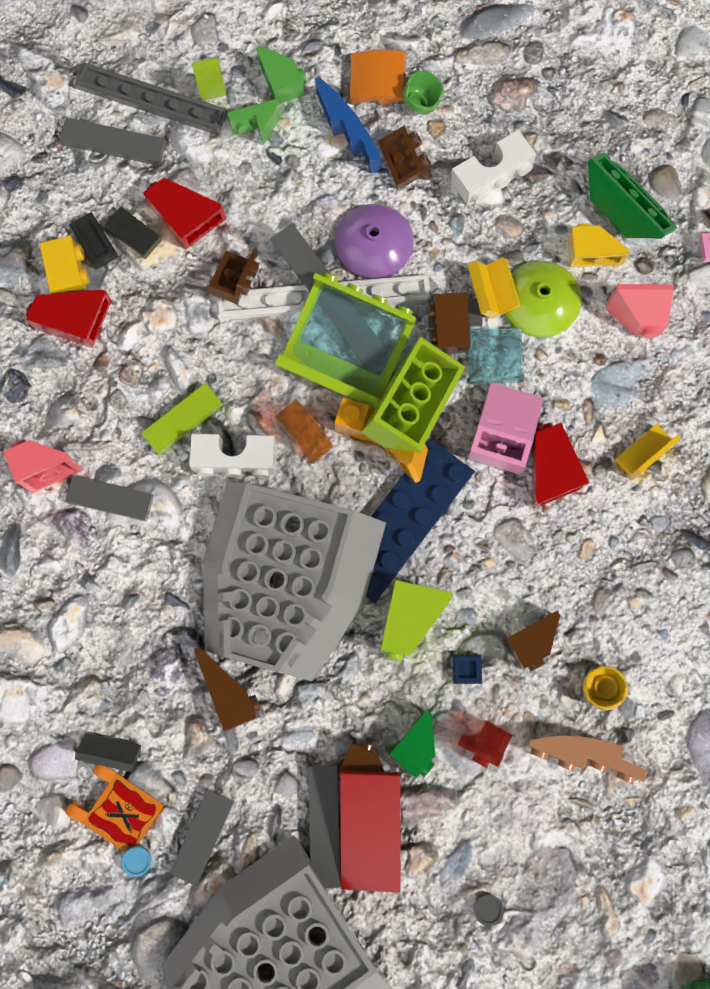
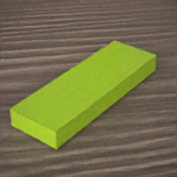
M204 383L141 434L160 456L222 407L223 403L209 386Z

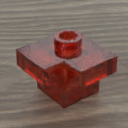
M484 720L476 733L472 735L460 734L455 744L474 754L472 760L483 767L488 768L489 764L499 767L513 735Z

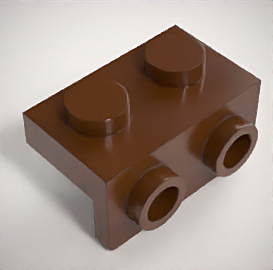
M252 250L249 259L225 251L208 286L207 294L238 305L242 295H248L252 283L249 280L250 277L255 278L260 266V263L256 262L258 251Z

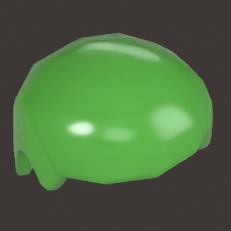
M418 71L409 77L404 86L402 97L406 107L411 111L426 115L434 112L438 107L444 94V89L440 80L435 75L426 71Z

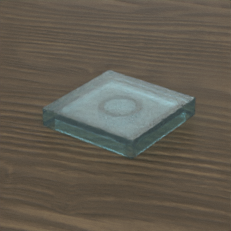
M521 328L470 330L471 347L467 353L469 384L524 382Z

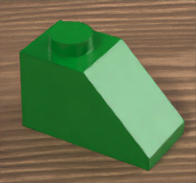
M428 709L423 712L389 753L392 758L415 778L420 774L425 777L435 765L432 761L435 757L432 713Z

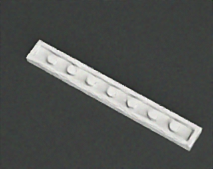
M428 274L337 282L346 287L348 283L354 284L363 289L362 294L371 298L373 294L379 295L388 300L387 305L423 304L428 303V299H431ZM304 285L250 289L247 296L242 295L238 305L217 297L218 318L220 321L301 314L310 292ZM349 298L356 309L371 308ZM316 303L312 313L324 311Z

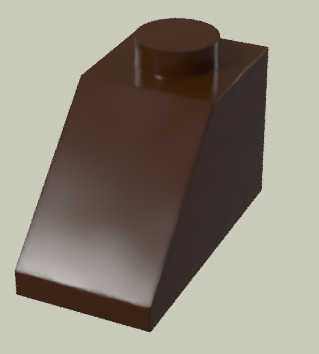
M558 610L504 639L521 670L528 667L531 672L546 664L543 658L551 653L560 619Z
M361 740L358 741L357 745L351 743L337 777L340 778L342 770L385 772L379 755L373 752L375 747Z

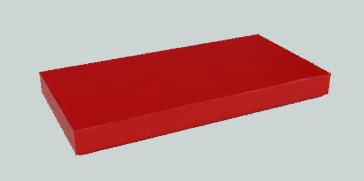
M342 770L340 773L341 890L400 893L401 773Z

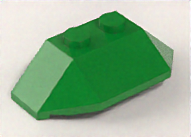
M606 153L592 157L588 161L590 200L596 206L598 212L606 216L613 223L617 232L626 238L662 239L677 229V226L671 221L665 209L629 172L618 163L611 161V158Z

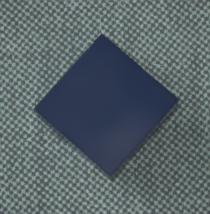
M452 655L453 684H482V655Z

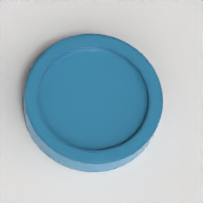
M139 845L128 848L124 852L121 861L124 872L133 877L144 875L151 866L150 852L145 847Z

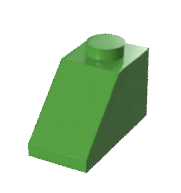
M262 46L257 47L258 62L273 99H278L279 104L304 96L303 85L307 84L303 69L297 68L294 59Z

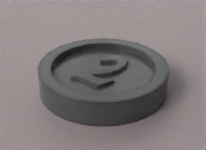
M484 894L476 900L474 914L481 924L494 926L502 920L504 907L500 899L495 895Z

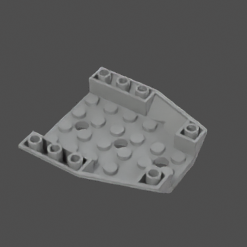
M227 482L203 560L205 651L278 673L313 681L364 605L386 522L355 510L249 483ZM296 517L300 520L299 529L296 532H288L286 530V522L290 518ZM274 573H282L284 576L283 585L279 588H272L270 577ZM260 628H264L268 633V639L262 645L256 644L253 638L255 631Z
M295 835L223 884L161 965L167 989H393L379 966L373 964L311 867L310 858ZM313 927H321L325 930L326 939L322 943L317 944L310 940L309 931ZM263 963L271 964L275 970L274 977L269 980L262 979L258 974V967Z

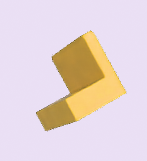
M505 257L487 265L478 260L467 264L482 315L493 319L520 307L509 263Z
M656 424L614 461L634 480L682 438L676 435L671 439Z

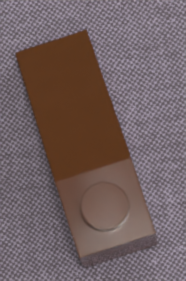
M195 648V655L223 730L229 731L260 718L258 712L262 709L256 694L251 696L250 691L203 648Z

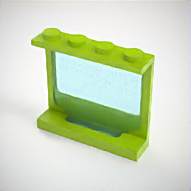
M323 272L322 276L315 273L313 276L315 282L283 355H278L275 365L351 400L375 408L387 388L416 323V317L412 316L413 311L406 307L398 305L396 309L387 305L388 300L379 295L373 294L371 298L362 294L363 289L354 284L348 283L346 287L337 283L338 278L329 273Z

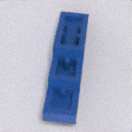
M320 77L315 78L316 95L333 136L343 133L352 155L362 152L370 172L380 171L381 157L368 131L356 113Z

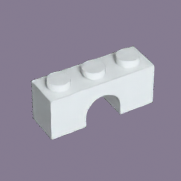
M517 130L496 142L494 157L499 163L497 166L485 167L473 156L452 168L450 182L467 206L474 201L480 202L488 196L489 192L496 188L502 189L510 183L511 179L518 175L524 176L533 168L536 153L521 132Z
M191 434L189 466L193 472H197L198 476L212 477L214 473H224V476L233 478L241 477V474H252V477L268 478L269 474H276L277 441L275 436L247 435L244 451L237 456H227L222 451L223 441L219 434Z

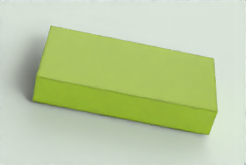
M218 58L192 63L201 100L227 96Z

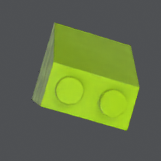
M396 580L380 653L386 654L385 659L400 663L403 658L408 659L449 604L453 593Z

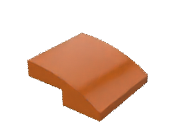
M370 50L351 53L350 101L353 105L376 100L381 105H386L404 100L402 97L406 83V53L404 51Z

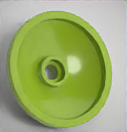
M532 261L519 266L511 273L520 307L504 315L515 329L531 337L548 338L561 334L574 323L581 309L582 295L578 282L567 269L549 261ZM546 289L549 294L543 295L540 293V290Z

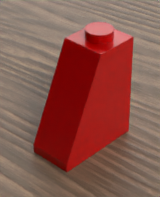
M164 177L158 182L151 183L147 190L143 192L148 206L185 250L227 219L224 208L220 203Z
M102 289L36 295L33 303H30L27 308L26 321L35 330L93 348L112 300L108 293Z
M552 422L546 423L538 427L532 443V506L534 509L584 489L590 483L561 422L553 425Z

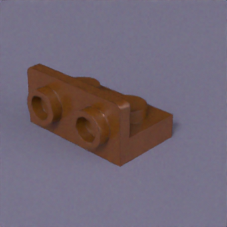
M403 125L378 141L398 188L402 189L422 176L426 179L432 178L429 169L432 167L428 156L421 151L422 140L416 131L412 132Z

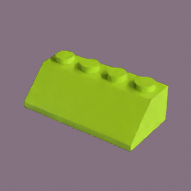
M419 337L407 351L361 433L384 448L419 453L459 381L465 366L422 337Z

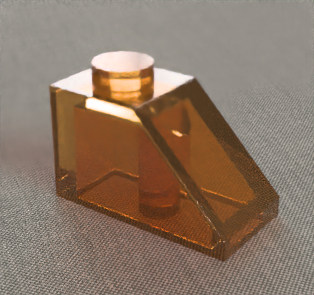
M297 399L275 416L277 425L312 464H315L334 447L315 419Z

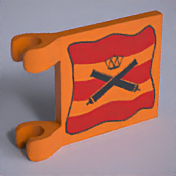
M96 765L93 773L109 782V784L90 812L74 801L67 807L65 813L125 852L128 848L140 843L165 804L117 773L113 768Z

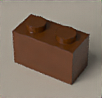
M467 292L434 294L432 303H428V319L433 320L434 330L429 332L430 343L446 354L468 353L471 347Z

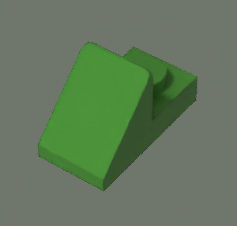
M278 99L227 112L233 135L239 133L246 134L258 128L263 145H265L281 118Z

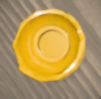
M602 665L588 672L583 682V692L591 705L597 709L607 711L616 709L624 702L628 692V683L624 675L616 668Z

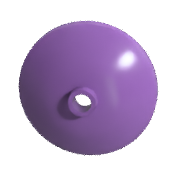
M380 204L363 205L349 212L339 223L335 234V250L341 264L352 274L364 279L387 278L399 272L409 261L413 251V232L408 221L397 210ZM376 231L379 234L377 236H371L370 232Z

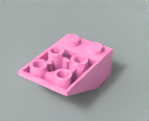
M491 382L468 459L521 475L525 469L533 443L543 397Z

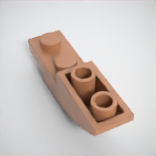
M551 735L527 739L525 746L532 748L530 754L547 760L548 755L559 760L558 766L572 772L575 771L576 767L585 769L587 761L591 760L589 766L605 773L607 768L618 772L617 778L634 784L635 779L645 782L648 770L621 759L624 747L595 738Z

